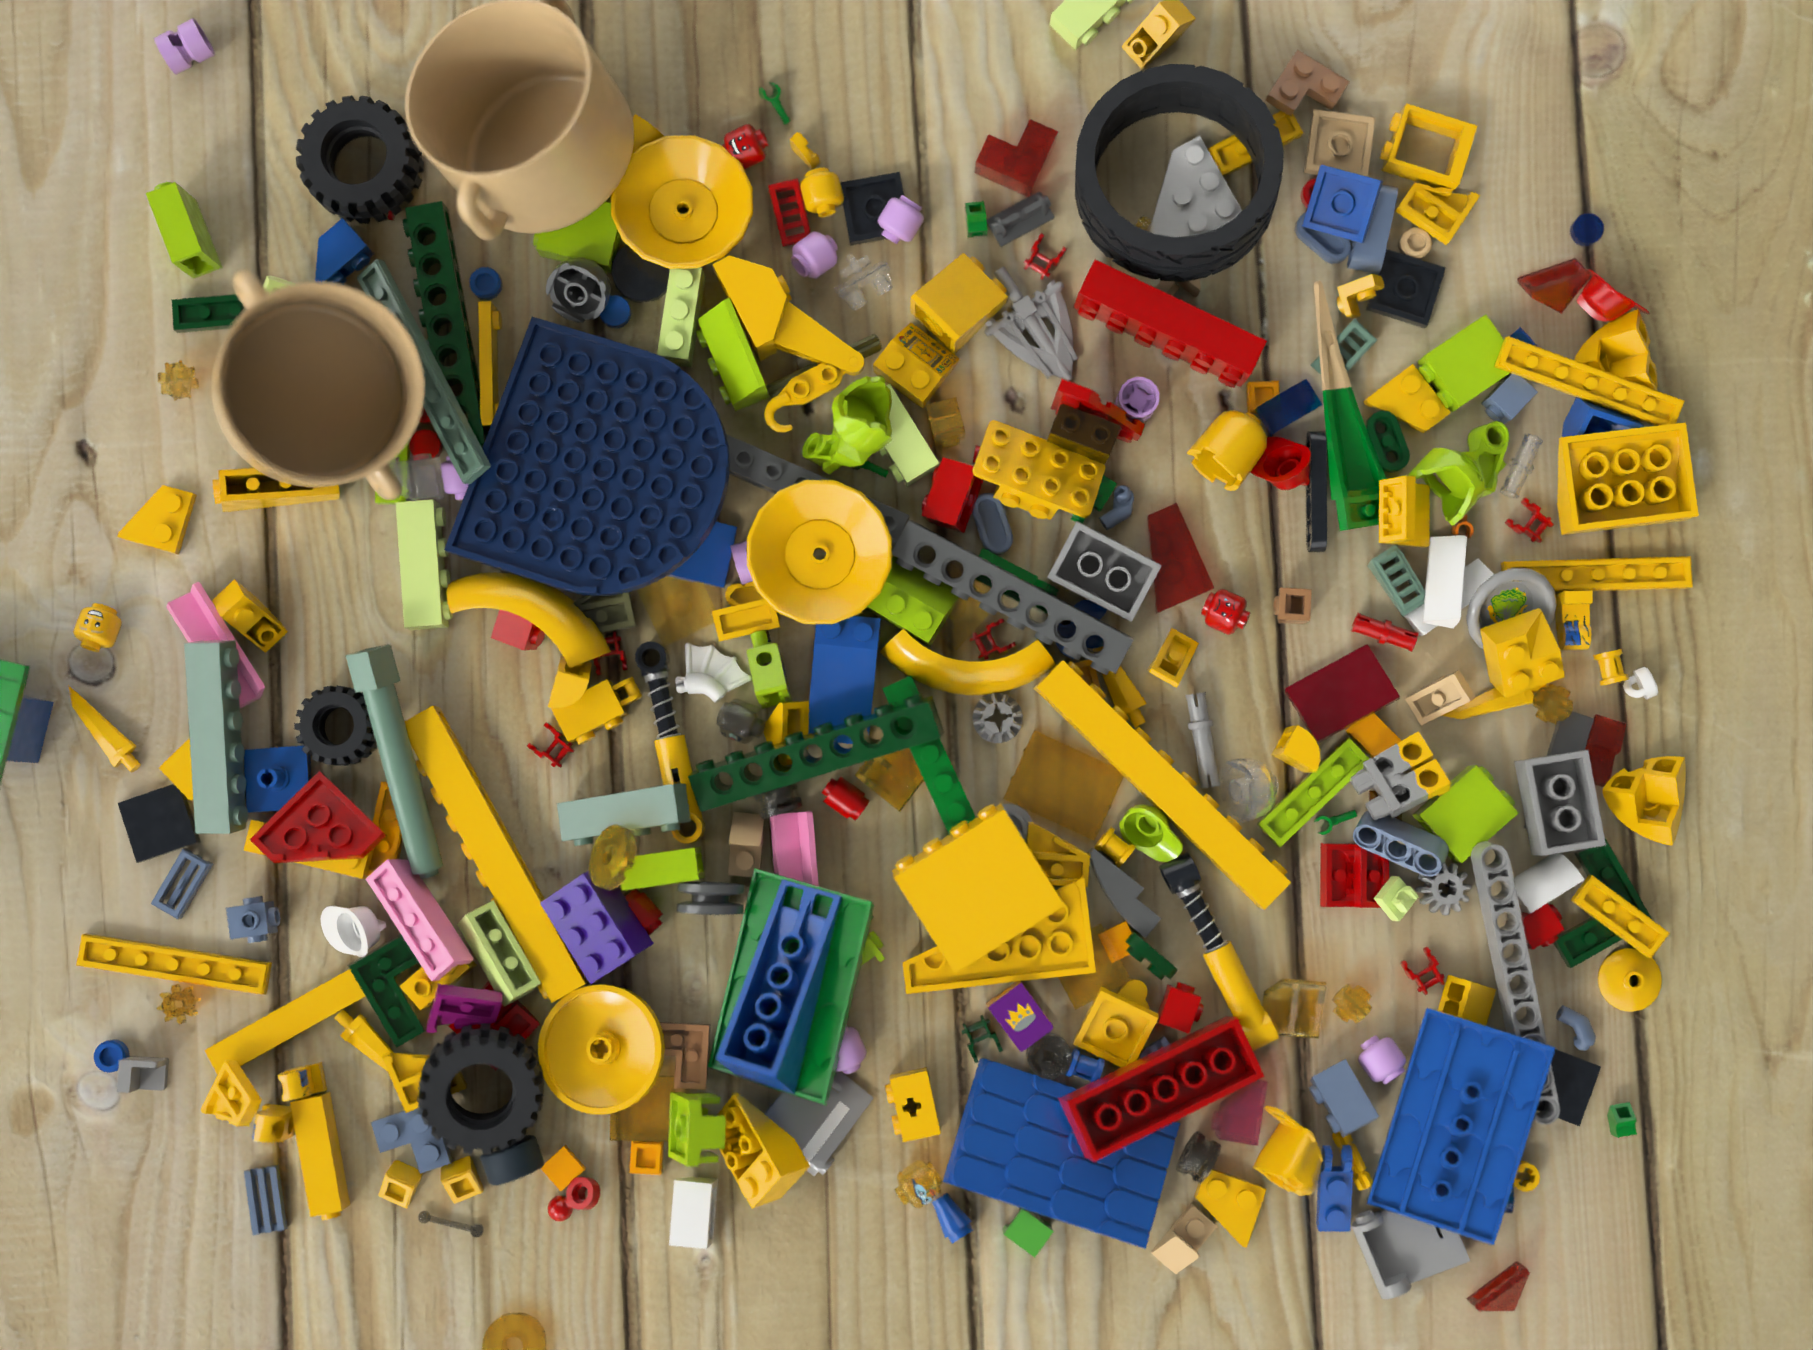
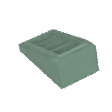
M1353 319L1337 336L1341 355L1348 361L1345 364L1347 372L1377 341L1356 319ZM1352 331L1365 342L1362 347L1349 336ZM1343 340L1357 352L1353 357L1339 345ZM1320 356L1311 364L1319 374H1321Z
M1397 545L1392 546L1369 562V569L1403 617L1424 604L1425 589ZM1390 560L1395 562L1393 566L1386 570L1382 567V565ZM1400 570L1403 575L1391 582L1389 576ZM1406 581L1409 582L1410 586L1400 592L1396 591V587ZM1415 591L1418 596L1404 604L1402 598Z

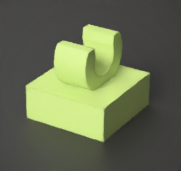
M1391 876L1373 899L1392 921H1400L1419 896L1411 886L1405 884L1400 876Z

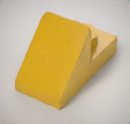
M1171 628L1147 670L1177 688L1199 643Z

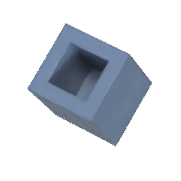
M1511 373L1481 404L1486 408L1485 412L1492 420L1505 424L1512 420L1538 391L1523 377Z

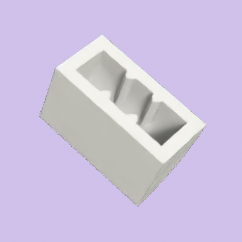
M1563 854L1549 855L1514 877L1520 912H1534L1582 882L1584 878L1572 862Z
M686 1177L674 1180L669 1245L707 1249L713 1244L718 1189L717 1178Z

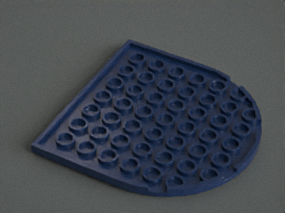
M532 317L482 448L491 467L468 485L444 550L460 557L577 594L614 595L627 593L659 581L679 568L698 550L714 527L724 504L729 482L730 456L725 429L716 408L696 381L676 364L659 355Z

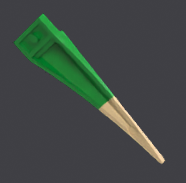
M1319 280L1314 282L1331 500L1336 501L1340 531L1379 525V480L1387 478L1377 458L1354 396L1336 338L1323 284Z

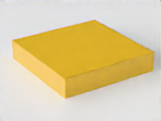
M1100 987L1073 1039V1045L1122 1068L1137 1060L1159 1015L1104 987Z

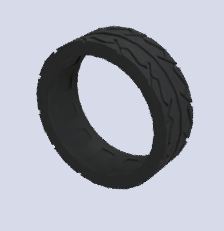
M1167 64L1148 68L1144 72H1137L1119 81L1097 101L1084 121L1077 142L1075 199L1079 217L1083 219L1082 224L1091 241L1106 257L1113 258L1112 261L1133 274L1153 280L1160 278V281L1185 282L1206 278L1211 274L1214 275L1235 265L1256 246L1269 226L1282 180L1284 149L1279 129L1274 126L1276 122L1266 104L1250 88L1243 87L1244 83L1225 72L1204 66L1195 68V65ZM1180 112L1194 114L1215 121L1232 132L1246 147L1255 166L1258 190L1249 205L1236 218L1220 228L1204 234L1171 237L1157 235L1138 228L1120 216L1107 201L1098 183L1096 174L1102 154L1109 143L1125 128L1141 119L1164 113Z

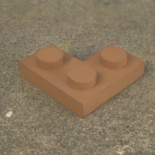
M1297 49L1265 101L1290 117L1305 94L1332 110L1350 81Z
M660 1022L665 1043L664 1056H676L674 1088L706 1090L711 1024Z

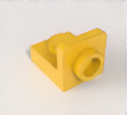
M1370 274L1337 287L1339 293L1337 304L1341 313L1349 318L1360 317L1361 313L1356 298L1360 302L1377 296L1376 291L1385 288L1382 276Z

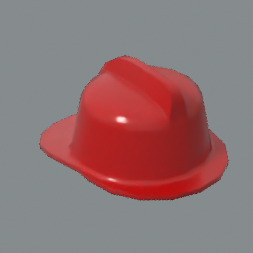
M1591 269L1587 270L1591 278L1576 301L1592 318L1598 321H1613L1632 308L1639 309V311L1645 314H1650L1647 309L1616 291Z
M1276 436L1268 437L1267 448L1250 473L1269 481L1280 490H1291L1300 485L1308 486L1310 484L1308 476L1310 474L1309 462L1311 460V452L1308 447L1288 439Z

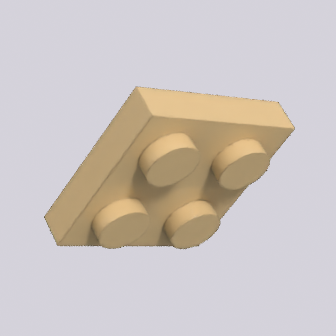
M1314 109L1311 114L1304 173L1318 175L1320 165H1325L1368 177L1375 117Z

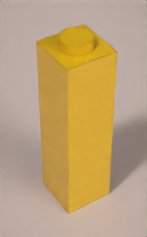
M326 1092L298 1098L291 1101L290 1106L310 1217L321 1215L322 1220L341 1216V1211L350 1205L331 1093Z

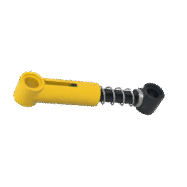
M645 642L637 648L635 661L641 670L642 677L645 678V683L649 685L650 692L648 697L652 699L653 706L651 711L655 714L656 721H654V725L657 726L659 733L654 744L663 785L677 784L678 781L681 784H686L690 819L696 824V831L690 837L684 836L681 830L671 832L673 837L681 843H694L704 835L705 823L688 778L693 771L685 735H681L677 731L679 725L675 722L674 714L676 711L673 710L671 703L673 697L670 696L668 688L671 683L667 682L668 671H670L668 666L670 656L662 645L656 642ZM651 650H657L660 654L659 663L653 667L647 666L645 663L646 654Z
M1186 852L1176 859L1160 865V872L1172 894H1177L1178 898L1183 900L1185 904L1183 908L1188 910L1191 916L1190 922H1194L1198 930L1196 935L1201 936L1204 943L1202 948L1207 949L1202 955L1232 1016L1238 1018L1252 1050L1255 1051L1279 1039L1276 1028L1264 1010L1232 942L1223 940L1221 936L1222 930L1218 929L1214 922L1216 917L1211 916L1208 910L1209 903L1204 901L1202 897L1203 891L1200 890L1199 885L1202 879L1190 854Z

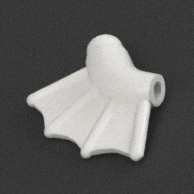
M687 642L685 644L686 676H679L675 679L676 690L678 693L705 694L717 703L727 692L751 681L752 676L740 669L735 656L729 657L721 654L714 645L698 647Z

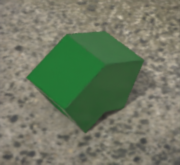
M984 201L965 203L968 238L987 236L988 229Z
M1630 1102L1610 1105L1607 1117L1611 1135L1617 1138L1637 1135L1635 1126L1637 1119Z

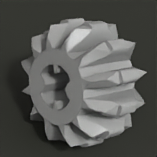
M1444 862L1438 874L1434 876L1418 875V879L1425 883L1424 886H1418L1415 890L1416 892L1425 893L1419 902L1422 905L1430 903L1429 912L1436 913L1440 909L1441 914L1446 916L1449 915L1451 908L1455 912L1461 911L1459 900L1469 902L1470 898L1464 895L1463 891L1471 890L1472 886L1471 884L1462 883L1468 877V874L1466 872L1457 874V864L1452 863L1447 868V864ZM1440 883H1448L1445 885V887H1449L1447 894H1440L1442 890L1438 889Z

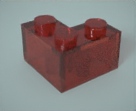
M1029 119L1017 147L988 134L976 160L974 173L1029 197L1033 194L1056 144L1058 131Z

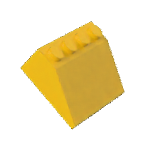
M1686 422L1560 437L1557 507L1561 535L1685 521L1698 517Z

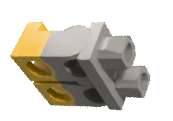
M1419 731L1378 754L1373 759L1371 758L1363 762V769L1350 778V782L1358 795L1371 788H1374L1378 797L1365 804L1373 820L1386 817L1389 814L1393 819L1436 795L1440 796L1450 791V780L1436 759L1433 760L1434 755Z

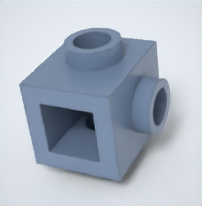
M262 896L243 899L242 906L226 908L230 940L247 937L248 943L268 940L267 934L278 932L277 926L280 925V912L277 907H274V901L263 902Z

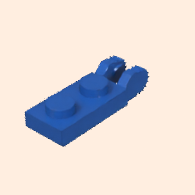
M1323 1145L1321 1151L1323 1162L1317 1189L1316 1227L1318 1232H1350L1353 1182L1352 1148L1350 1145H1343L1341 1150V1166H1332V1148L1330 1145Z

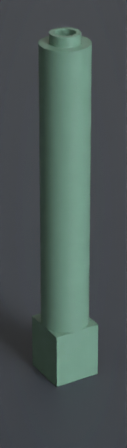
M391 644L371 647L345 655L355 693L363 692L411 872L413 875H419L420 879L439 874L438 869L443 867V862L394 683L400 682V677Z

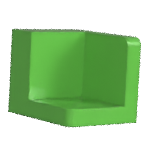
M1021 1209L1010 1225L1005 1224L1002 1228L1003 1234L1034 1258L1054 1232L1052 1225L1042 1218L1039 1220L1025 1209Z

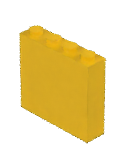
M1001 803L997 806L990 804L977 813L979 817L969 823L966 821L958 823L950 829V835L942 840L935 838L922 847L924 851L914 857L911 855L903 857L895 864L896 868L892 870L896 883L954 973H957L1065 906Z

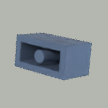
M1346 1059L1311 1078L1310 1082L1313 1086L1309 1087V1091L1318 1105L1324 1104L1329 1113L1325 1118L1334 1133L1340 1132L1344 1138L1379 1117Z

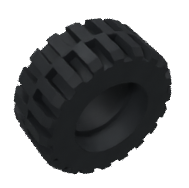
M352 95L342 97L341 103L337 104L334 100L326 103L327 109L321 113L317 109L311 115L314 119L310 125L305 123L302 127L301 132L305 136L304 139H298L296 150L301 154V156L296 157L297 168L301 171L300 178L314 198L331 214H337L341 219L343 218L348 222H352L355 218L360 224H369L370 218L373 217L377 222L387 220L386 214L390 210L394 215L403 211L400 205L404 201L410 204L415 196L412 194L413 188L419 189L422 182L418 172L422 173L424 171V161L420 157L423 153L413 140L408 124L396 110H391L388 104L381 100L375 103L368 96H360L359 101H356ZM360 137H376L381 139L386 145L387 155L382 169L375 177L360 184H346L338 180L335 174V163L339 152L347 143Z
M481 1023L480 1029H473L472 1025L462 1027L459 1034L453 1031L445 1036L442 1044L437 1043L431 1050L430 1057L425 1061L418 1087V1106L423 1110L421 1117L425 1125L432 1126L431 1134L437 1140L444 1137L446 1139L445 1146L452 1150L458 1145L464 1147V1154L473 1155V1149H482V1155L492 1154L493 1147L497 1146L502 1151L511 1147L513 1139L518 1142L526 1136L527 1128H533L538 1119V1112L541 1111L543 1104L544 1079L541 1064L539 1065V1061H537V1053L532 1046L527 1047L525 1045V1038L517 1033L515 1036L509 1034V1028L500 1026L499 1030L490 1029L491 1024ZM473 1064L496 1066L510 1077L513 1086L512 1096L506 1105L490 1113L468 1111L461 1107L451 1095V1083L454 1076L463 1068Z

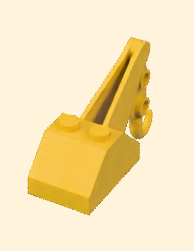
M730 255L713 264L718 281L727 298H730L737 317L760 361L781 350L819 364L792 378L783 390L767 403L764 409L766 424L772 430L784 433L793 429L791 424L780 425L776 422L774 417L776 410L783 406L807 404L836 389L841 384L842 377L845 374L855 376L863 371L864 358L861 353L854 350L789 301L792 300L790 289L782 275L776 277L772 268Z

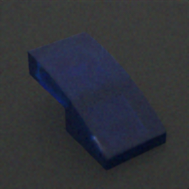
M1305 379L1261 404L1255 410L1272 436L1318 409L1323 404L1308 380Z

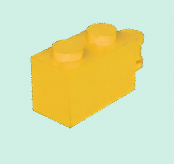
M633 677L627 678L613 685L611 680L606 679L587 689L583 696L574 704L563 708H551L567 741L571 743L577 741L578 745H581L595 738V731L603 727L608 731L621 725L624 722L622 717L628 715L625 706L643 696ZM624 688L628 698L621 700L617 691Z

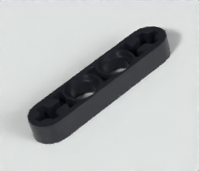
M1308 431L1306 447L1311 452V460L1309 462L1310 474L1308 476L1310 484L1306 486V546L1308 552H1325L1327 547L1325 431Z

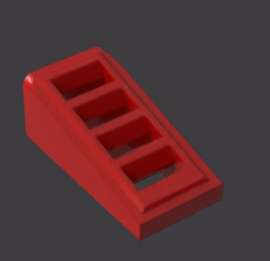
M798 178L768 185L783 247L796 244L811 233ZM795 190L794 196L778 199L777 193ZM797 201L798 208L781 212L780 205ZM801 215V220L786 224L783 222L784 217ZM801 226L804 228L803 233L786 235L785 230Z

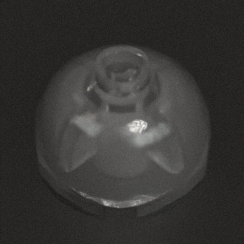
M1239 758L1227 761V767H1222L1220 770L1219 782L1221 785L1219 788L1222 801L1228 798L1232 808L1227 810L1229 815L1241 823L1253 821L1266 815L1273 808L1277 798L1279 784L1276 776L1262 761L1256 759Z

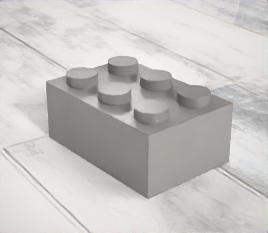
M1076 521L1047 578L1132 622L1162 565Z
M1588 750L1514 761L1531 855L1545 856L1606 845Z

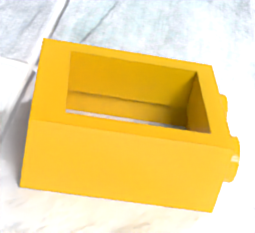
M1406 103L1400 113L1395 112L1392 117L1389 130L1393 131L1391 141H1386L1381 151L1380 159L1384 160L1381 171L1429 185L1430 187L1449 188L1453 192L1460 184L1478 126ZM1406 124L1455 139L1445 174L1396 159Z

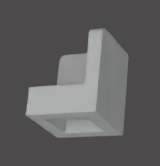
M129 1056L120 1059L117 1092L130 1093L139 1089L160 1091L166 1089L169 1058Z

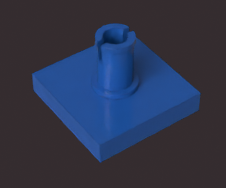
M1320 165L1302 227L1364 243L1383 181Z
M304 745L245 750L244 769L246 778V808L248 813L279 811L312 779L311 755L306 754L302 750L305 747Z

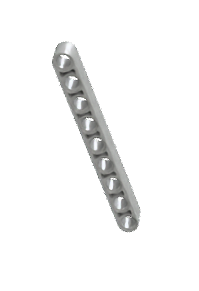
M1482 841L1473 847L1471 861L1505 1029L1507 1033L1526 1039L1532 1038L1533 1041L1547 1045L1510 858L1504 847L1488 841ZM1493 849L1495 859L1491 864L1486 865L1485 854ZM1496 881H1500V893L1492 896V885ZM1506 912L1508 915L1507 923L1502 927H1498L1497 919L1499 915ZM1513 943V954L1505 958V947ZM1519 975V986L1515 989H1511V979L1514 976ZM1525 1006L1527 1009L1525 1017L1517 1020V1011ZM1551 1064L1539 1102L1545 1100L1546 1106L1542 1112H1535L1534 1120L1543 1125L1553 1123L1560 1114Z

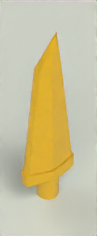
M1104 646L1093 648L1092 650L1093 652H1099ZM1121 665L1116 674L1110 670L1107 675L1102 673L1114 706L1117 705L1128 714L1135 728L1144 724L1146 721L1139 708L1147 703Z
M1544 684L1505 698L1496 688H1493L1442 716L1461 720L1525 704L1529 705L1536 702L1533 693L1546 689L1547 686Z
M68 685L72 707L110 760L109 762L114 767H118L123 763L131 773L136 771L141 766L132 755L137 746Z
M344 1009L341 1010L334 1018L345 1028L340 1037L387 1071L382 1056L386 1053H394L393 1050L361 1013L353 1019Z

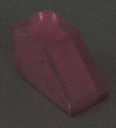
M1261 1078L1237 1090L1220 1103L1219 1111L1213 1112L1211 1128L1216 1130L1215 1135L1220 1140L1258 1146L1268 1084L1266 1080Z

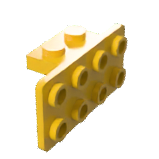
M992 420L985 431L972 472L974 476L996 484L997 487L993 498L1000 500L1007 507L1021 508L1039 519L1047 518L1051 520L1058 509L1087 518L1092 512L1105 471V464L1047 442L1043 438L1002 422Z

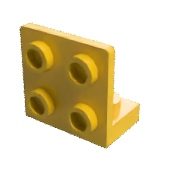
M1414 476L1379 480V543L1414 547L1429 546V485L1416 484V477Z

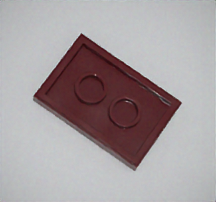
M1368 644L1295 682L1284 690L1317 743L1400 699V695Z

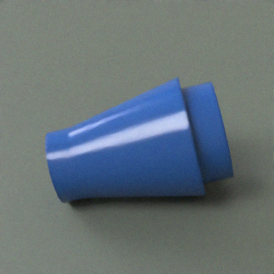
M948 1192L931 1202L935 1208L944 1237H948L951 1243L956 1242L973 1231L970 1225L972 1221L951 1199Z

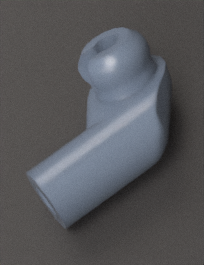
M1120 485L1115 489L1113 510L1099 518L1107 531L1129 518L1132 514L1134 494L1128 486Z
M1562 1005L1556 1014V1019L1573 1027L1576 1033L1573 1039L1576 1048L1582 1051L1588 1050L1590 1046L1594 1045L1596 1035L1589 1019Z

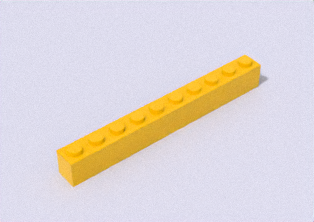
M1063 660L1059 661L1033 689L1153 806L1162 810L1167 815L1169 821L1258 908L1266 910L1291 883L1285 877L1288 873L1287 870L1276 860L1270 862L1262 855L1265 849L1252 837L1247 840L1240 833L1242 827L1235 819L1229 815L1226 818L1217 811L1220 805L1207 793L1202 796L1194 788L1197 783L1186 772L1183 771L1179 774L1171 766L1174 760L1162 749L1157 752L1149 744L1152 739L1141 728L1137 727L1134 730L1126 722L1129 717L1117 705L1112 708L1103 699L1106 697V694L1094 683L1089 686L1081 678L1084 673L1072 661L1065 663Z
M431 706L404 721L411 747L418 757V760L415 761L416 766L423 777H429L433 785L430 788L432 796L439 805L443 803L448 812L445 818L453 832H459L464 841L460 845L465 856L469 860L473 859L479 869L476 871L478 880L484 888L489 887L494 896L491 901L494 900L500 913L506 918L509 924L508 927L517 942H519L527 960L540 980L541 984L537 987L544 999L549 998L551 1003L587 984L589 981L540 903L545 900L543 894L441 708Z

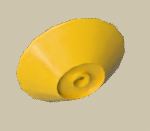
M696 135L665 136L642 145L631 155L623 178L611 194V217L622 241L642 259L668 269L700 268L724 258L743 239L753 216V187L742 164L722 145ZM682 207H685L689 210L685 214H681L678 212V210Z
M804 480L779 490L758 510L747 536V567L757 592L778 613L803 624H835L860 614L881 593L892 568V537L882 512L861 491L836 480ZM817 549H822L825 551L826 556L822 560H817L814 557V552Z

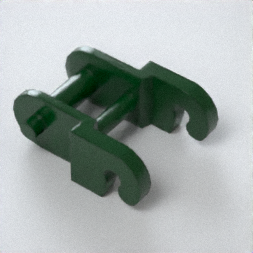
M983 1015L980 1016L981 1021L968 1027L963 1023L964 1029L961 1030L963 1035L967 1033L970 1040L967 1046L975 1063L979 1061L973 1046L975 1043L988 1037L994 1039L999 1052L1003 1051L996 1033H991L987 1026L990 1023L989 1018L985 1020ZM985 1027L986 1034L972 1039L971 1032Z

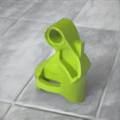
M866 376L858 379L833 398L832 419L834 427L832 434L812 433L803 445L802 456L823 468L822 471L831 474L843 466L854 467L863 465L873 453H877L891 442L892 428L889 415L892 397L891 390L886 386L884 377Z
M1490 422L1471 430L1467 439L1469 452H1460L1447 448H1433L1408 474V476H1414L1416 479L1422 478L1429 485L1430 490L1441 498L1444 517L1451 525H1455L1463 518L1480 498L1495 492L1498 474L1507 465L1503 458L1508 447L1509 431L1502 422ZM1433 473H1436V475L1442 480V482L1448 487V489H1446L1436 479Z

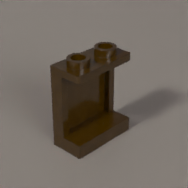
M1061 404L1047 442L1105 464L1112 452L1120 431V425Z

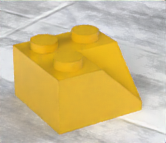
M1540 608L1480 628L1489 681L1505 698L1565 677L1560 648Z

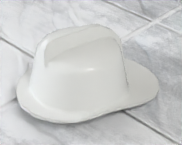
M327 906L321 914V927L328 942L336 950L358 957H365L368 954V949L380 940V931L386 928V922L377 919L371 909L366 906L352 908Z

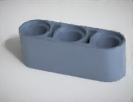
M1382 184L1364 243L1351 241L1347 268L1377 275L1380 273L1386 253L1398 187Z
M1366 811L1353 831L1354 841L1361 848L1424 876L1438 874L1449 852L1447 843L1440 837L1397 818L1392 819L1390 815L1373 820L1369 812Z

